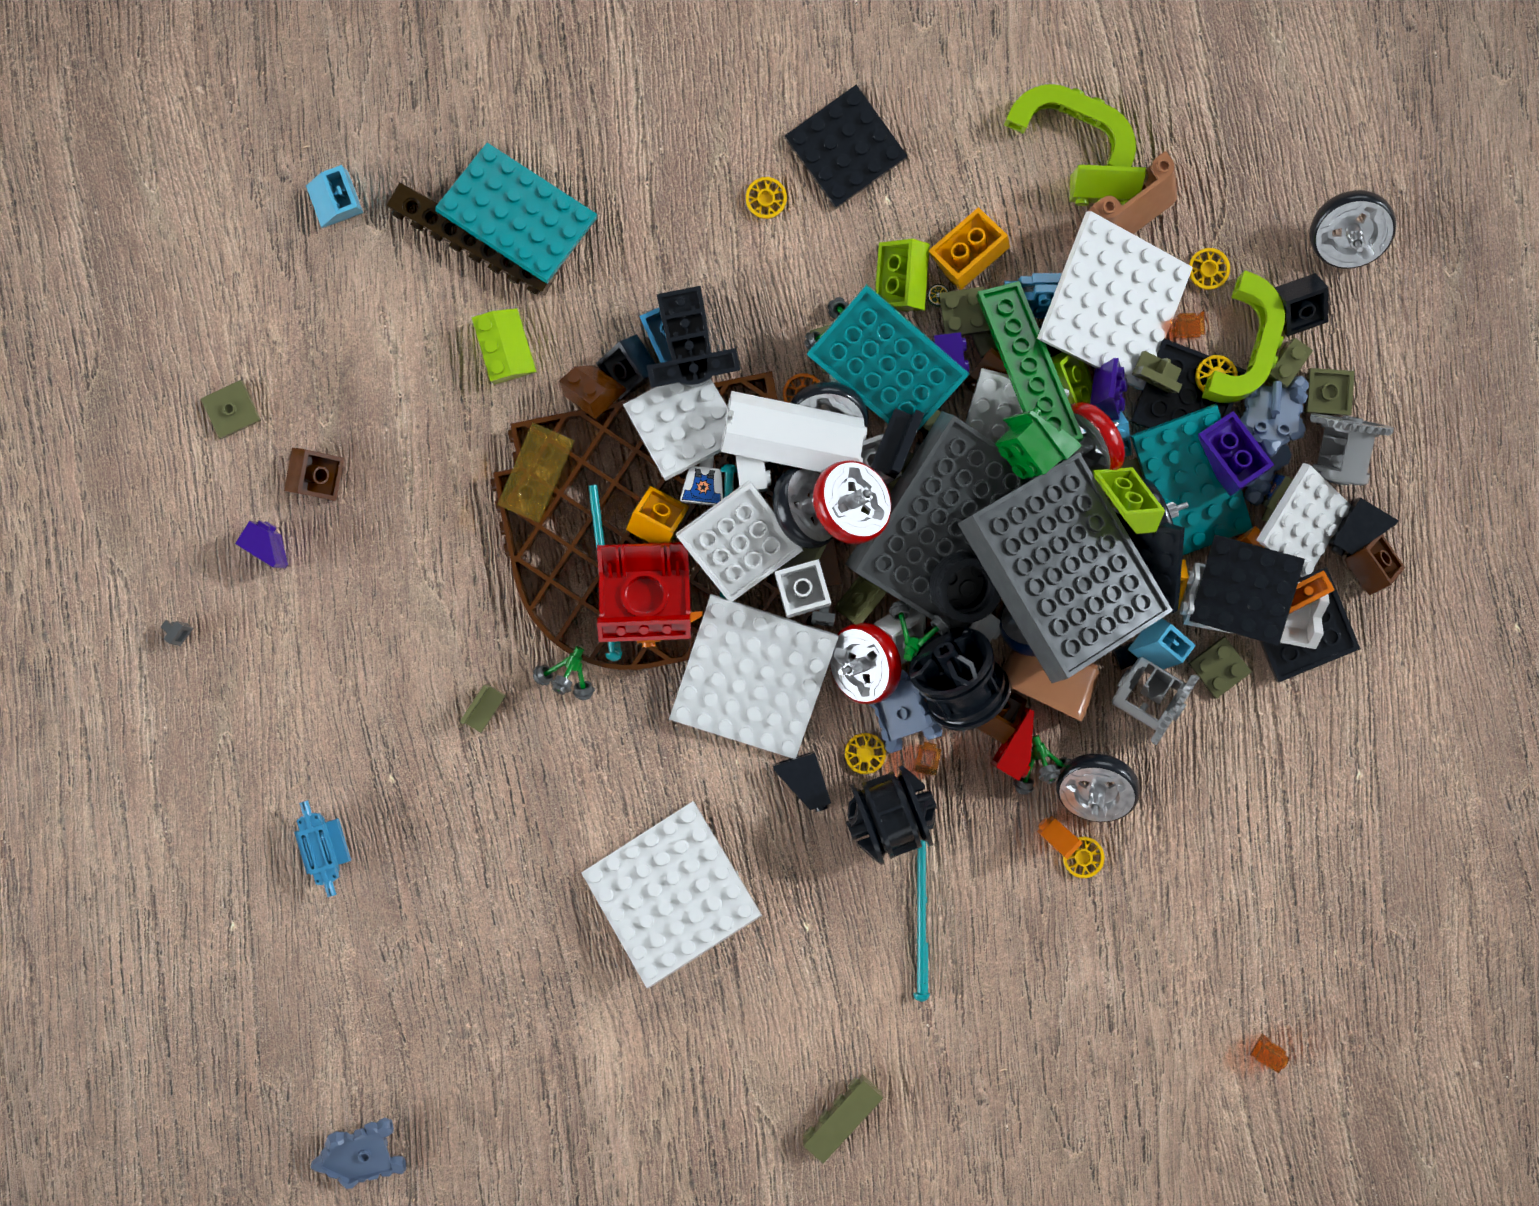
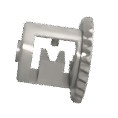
M1311 413V422L1322 424L1321 427H1325L1318 462L1313 464L1312 467L1325 480H1329L1328 482L1347 486L1349 484L1367 485L1371 475L1367 471L1375 437L1391 435L1394 427L1364 421L1362 418Z
M1139 657L1131 670L1127 669L1118 683L1119 689L1112 699V704L1154 729L1156 732L1151 741L1157 746L1172 720L1176 722L1186 706L1184 702L1200 677L1191 675L1187 683L1147 659ZM1144 671L1149 673L1150 677L1140 693L1160 705L1170 687L1177 690V693L1159 720L1145 712L1149 707L1148 704L1143 702L1140 708L1127 701Z

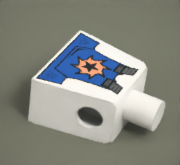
M714 456L701 462L699 467L693 466L689 468L680 497L682 503L714 506L723 499L721 469L713 468Z

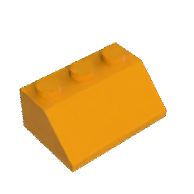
M978 207L928 252L944 275L959 290H962L1010 248L1008 235Z

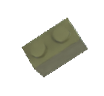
M1297 338L1287 341L1277 355V363L1274 369H1271L1266 381L1272 385L1274 381H1281L1283 388L1288 387L1313 350Z

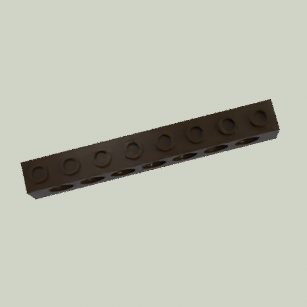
M399 182L387 203V207L392 211L391 215L401 221L404 218L411 221L410 225L419 231H422L423 228L431 232L429 236L439 242L444 239L450 243V248L459 253L462 250L469 253L468 257L479 264L481 261L489 264L487 268L493 272L507 274V279L517 285L520 282L527 285L526 289L537 296L539 293L547 294L558 272L555 273L548 284L536 276L525 278L526 270L516 263L513 267H506L505 262L508 258L496 251L492 257L486 256V251L490 246L477 239L473 246H468L467 240L473 237V235L436 212L435 207L438 203ZM412 205H418L417 212L410 214L409 208ZM431 216H438L435 224H428V219ZM451 226H457V232L454 235L447 234Z

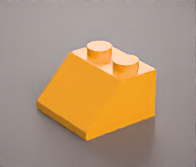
M650 486L635 508L626 530L650 543H671L690 506Z

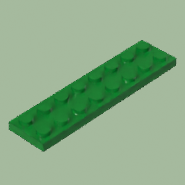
M1020 281L978 291L976 297L1023 413L1037 407L1042 412L1040 417L1057 430L1063 429L1078 442H1081L1084 438L1046 344L1037 339L1040 330Z

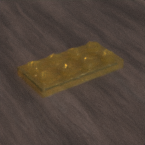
M532 423L497 505L540 523L575 441Z

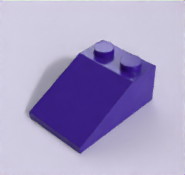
M1234 411L1197 435L1217 480L1230 497L1264 475L1274 466L1273 462Z

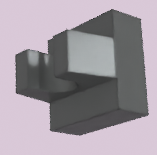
M829 606L819 609V612L813 611L811 624L833 627L835 614L829 613Z
M165 620L161 625V628L167 633L163 639L169 644L181 646L194 629L188 623L179 621L170 623L168 620Z

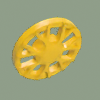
M761 177L754 180L746 191V205L749 211L758 218H774L786 206V190L778 180L772 177ZM764 181L766 188L760 190L758 183ZM772 182L778 185L774 192L769 189ZM751 190L758 192L757 198L749 196ZM783 193V200H775L776 194ZM758 201L760 206L754 210L751 204ZM774 203L780 207L776 212L771 208ZM762 207H768V215L761 214Z
M1201 249L1189 261L1188 265L1190 266L1193 265L1194 261L1201 264L1199 269L1193 267L1192 270L1195 272L1191 271L1189 276L1191 281L1201 289H1216L1223 285L1229 277V260L1218 249ZM1206 252L1208 260L1203 262L1200 254ZM1214 253L1220 256L1217 262L1211 260ZM1225 264L1226 271H1218V265ZM1200 272L1202 277L1196 280L1193 274ZM1216 274L1222 278L1220 283H1217L1213 278ZM1205 278H1210V286L1204 285Z
M1213 355L1200 362L1196 369L1195 380L1202 392H1204L1205 385H1202L1200 379L1204 377L1208 379L1215 370L1224 374L1233 373V376H1238L1237 369L1230 359L1221 355ZM1212 359H1217L1218 367L1213 368ZM1224 362L1230 366L1226 371L1221 368ZM1203 365L1210 369L1208 373L1201 371Z
M857 734L848 741L845 747L846 762L857 773H874L885 762V746L873 734ZM863 737L865 745L859 746L856 739ZM871 737L877 740L873 747L868 745ZM850 745L858 748L856 754L848 752ZM882 748V755H874V749ZM857 756L860 761L853 766L849 760ZM873 758L880 762L877 767L870 763ZM862 762L868 763L867 771L860 770Z
M1085 836L1077 837L1080 841L1084 840V848H1078L1075 854L1071 855L1068 859L1062 856L1063 863L1068 872L1075 877L1090 878L1102 869L1105 859L1104 851L1101 845L1094 839ZM1091 843H1094L1097 847L1090 852L1087 848ZM1093 855H1100V862L1093 861ZM1074 858L1076 863L1068 866L1067 860ZM1092 863L1095 870L1090 873L1086 866ZM1078 865L1083 866L1082 874L1075 873Z

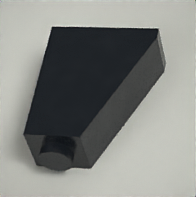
M1355 498L1350 503L1351 507L1347 516L1343 518L1336 534L1332 536L1328 545L1332 547L1331 551L1339 556L1352 555L1395 526L1399 520L1363 498Z
M815 751L797 756L796 759L790 758L773 764L774 771L810 810L815 809V812L823 811L828 808V804H831Z

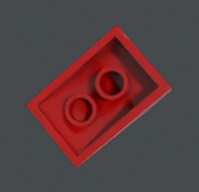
M1026 707L1017 729L1005 744L1001 743L990 762L993 766L1018 781L1021 777L1025 778L1031 768L1028 765L1031 762L1034 711Z

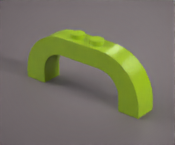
M1056 84L1034 87L1016 100L1005 120L1004 126L1024 134L1031 117L1035 113L1043 109H1055L1101 129L1108 136L1111 143V153L1106 166L1131 167L1135 158V135L1124 115L1115 108L1105 104L1104 100L1097 97H1088L1084 95L1085 93L1077 88L1070 89Z
M1245 270L1237 278L1231 298L1250 305L1256 311L1259 318V330L1248 368L1244 375L1230 376L1215 370L1208 377L1202 398L1219 403L1236 402L1248 397L1266 381L1271 369H1274L1278 360V356L1275 355L1284 339L1281 334L1285 323V310L1278 292L1267 280Z

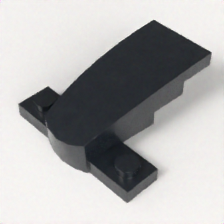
M701 286L656 294L672 361L647 365L651 388L680 383L687 387H699L709 382L712 376L740 371L736 348L713 353L710 351Z

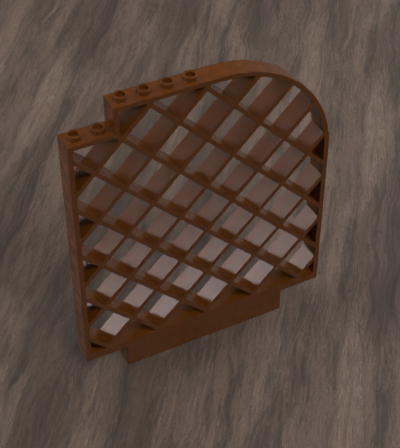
M772 371L714 383L717 390H720L719 394L722 398L730 387L742 385L759 397L778 400ZM765 381L767 393L762 392L750 383ZM630 400L612 403L603 412L612 411L603 426L590 418V415L582 409L511 423V430H508L510 443H514L515 451L512 452L515 465L518 464L519 467L493 472L494 478L491 479L492 490L497 492L498 500H495L497 513H501L502 522H499L502 535L506 536L507 541L504 544V551L506 557L510 556L514 580L522 603L538 628L554 644L569 654L573 653L574 649L561 640L582 608L585 606L599 615V609L588 602V599L599 584V573L583 597H580L556 581V578L573 552L598 568L596 560L577 548L593 524L592 512L566 494L584 466H586L611 483L599 501L600 511L616 488H619L640 502L642 498L619 483L637 456L657 467L654 460L641 451L645 446L642 439L634 447L609 430L622 409H624L623 404ZM583 418L600 430L582 458L556 442V439L571 419ZM558 422L550 436L535 428L536 426ZM526 428L546 440L528 469L526 468L519 430ZM606 434L632 451L614 480L588 463V460ZM552 445L578 461V464L560 490L534 474ZM725 453L722 458L714 455V460L718 462L716 469H721L725 464H730L727 460L731 454ZM768 461L767 464H764L765 471H767L772 462ZM784 465L782 467L783 473L794 467ZM524 473L506 500L501 478ZM678 475L672 477L673 479L684 485V479H682ZM531 477L557 494L539 522L513 506ZM662 477L655 489L661 491L667 481ZM767 488V491L764 493L773 498V492ZM563 498L589 515V518L571 544L545 527ZM698 504L690 505L677 532L684 528L685 523ZM508 509L535 526L518 554L516 553ZM602 519L604 526L622 537L617 545L626 544L627 541L631 544H640L630 537L632 535L631 532L626 531L623 533ZM541 531L568 548L550 576L523 559ZM675 534L673 540L671 541V543H673V541H674L675 538L677 537L676 534ZM832 539L826 544L819 560L827 587L842 584L834 540ZM519 563L546 580L532 603H530L523 585ZM698 564L690 576V585L693 584L709 596L710 594L716 595L694 580L702 569ZM763 579L760 583L773 591L762 608L763 611H766L777 594L780 595L778 585L774 587ZM552 585L579 602L557 636L546 627L535 611ZM813 611L805 613L800 623L804 624ZM691 624V630L697 634L699 629ZM814 624L815 628L824 630L823 625ZM695 640L684 656L675 658L670 657L654 646L643 647L632 664L610 663L595 659L606 642H599L590 657L582 654L581 657L587 663L604 668L618 670L647 669L688 661ZM648 649L665 659L638 664Z

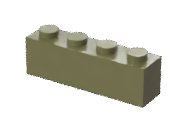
M863 1074L859 1078L855 1077L848 1085L849 1089L844 1095L842 1093L839 1094L833 1102L834 1106L829 1111L825 1110L819 1116V1122L814 1127L810 1126L803 1134V1146L822 1164L883 1099L882 1092Z

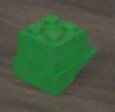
M1037 407L1031 411L1004 418L1003 421L1010 428L995 443L999 448L1000 455L1008 460L1013 472L1021 479L1046 474L1060 461L1067 460L1082 446L1063 429L1057 430L1040 417L1042 412Z

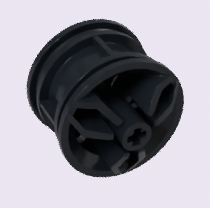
M972 628L950 629V633L946 632L943 636L937 634L919 648L917 655L913 656L910 663L909 675L911 682L927 699L931 716L943 728L964 731L984 725L1001 712L1009 699L1011 691L1009 677L995 661L993 649L988 638L978 630Z
M903 765L898 766L899 774L897 777L891 771L870 781L862 782L863 790L856 788L854 783L850 785L854 797L848 806L847 817L849 820L846 821L853 840L869 835V837L857 841L858 846L880 865L885 864L883 858L887 853L889 858L893 859L901 854L922 848L921 840L927 842L929 847L933 846L929 831L933 829L936 816L935 809H937L935 800L930 790L915 794L925 790V784Z

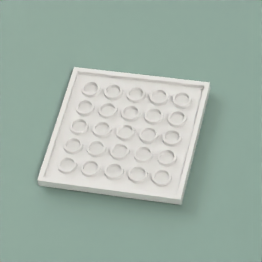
M1088 211L1084 215L1037 339L1094 368H1101V365L1111 359L1119 358L1121 367H1124V378H1127V384L1138 390H1143L1146 382L1132 375L1142 351H1147L1157 356L1161 342L1166 338L1193 267L1092 211Z
M710 594L669 720L796 759L837 643L838 635Z
M693 801L581 872L646 988L652 987L762 916Z

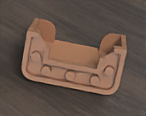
M1166 151L1156 157L1152 165L1146 169L1148 179L1143 185L1144 190L1123 206L1115 197L1106 196L1096 202L1089 211L1135 234L1172 206L1177 199L1175 165L1172 158Z
M1013 649L1003 666V670L1009 677L1011 689L1081 722L1086 714L1100 672L1097 670L1098 666L1091 663L1070 678L1051 683L1036 657L1019 654Z

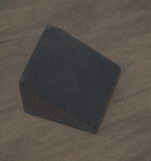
M1130 641L1112 650L1120 670L1134 665L1138 659L1128 650L1134 641Z

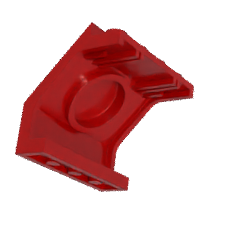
M681 542L597 545L599 571L598 641L691 639L689 554L685 546Z

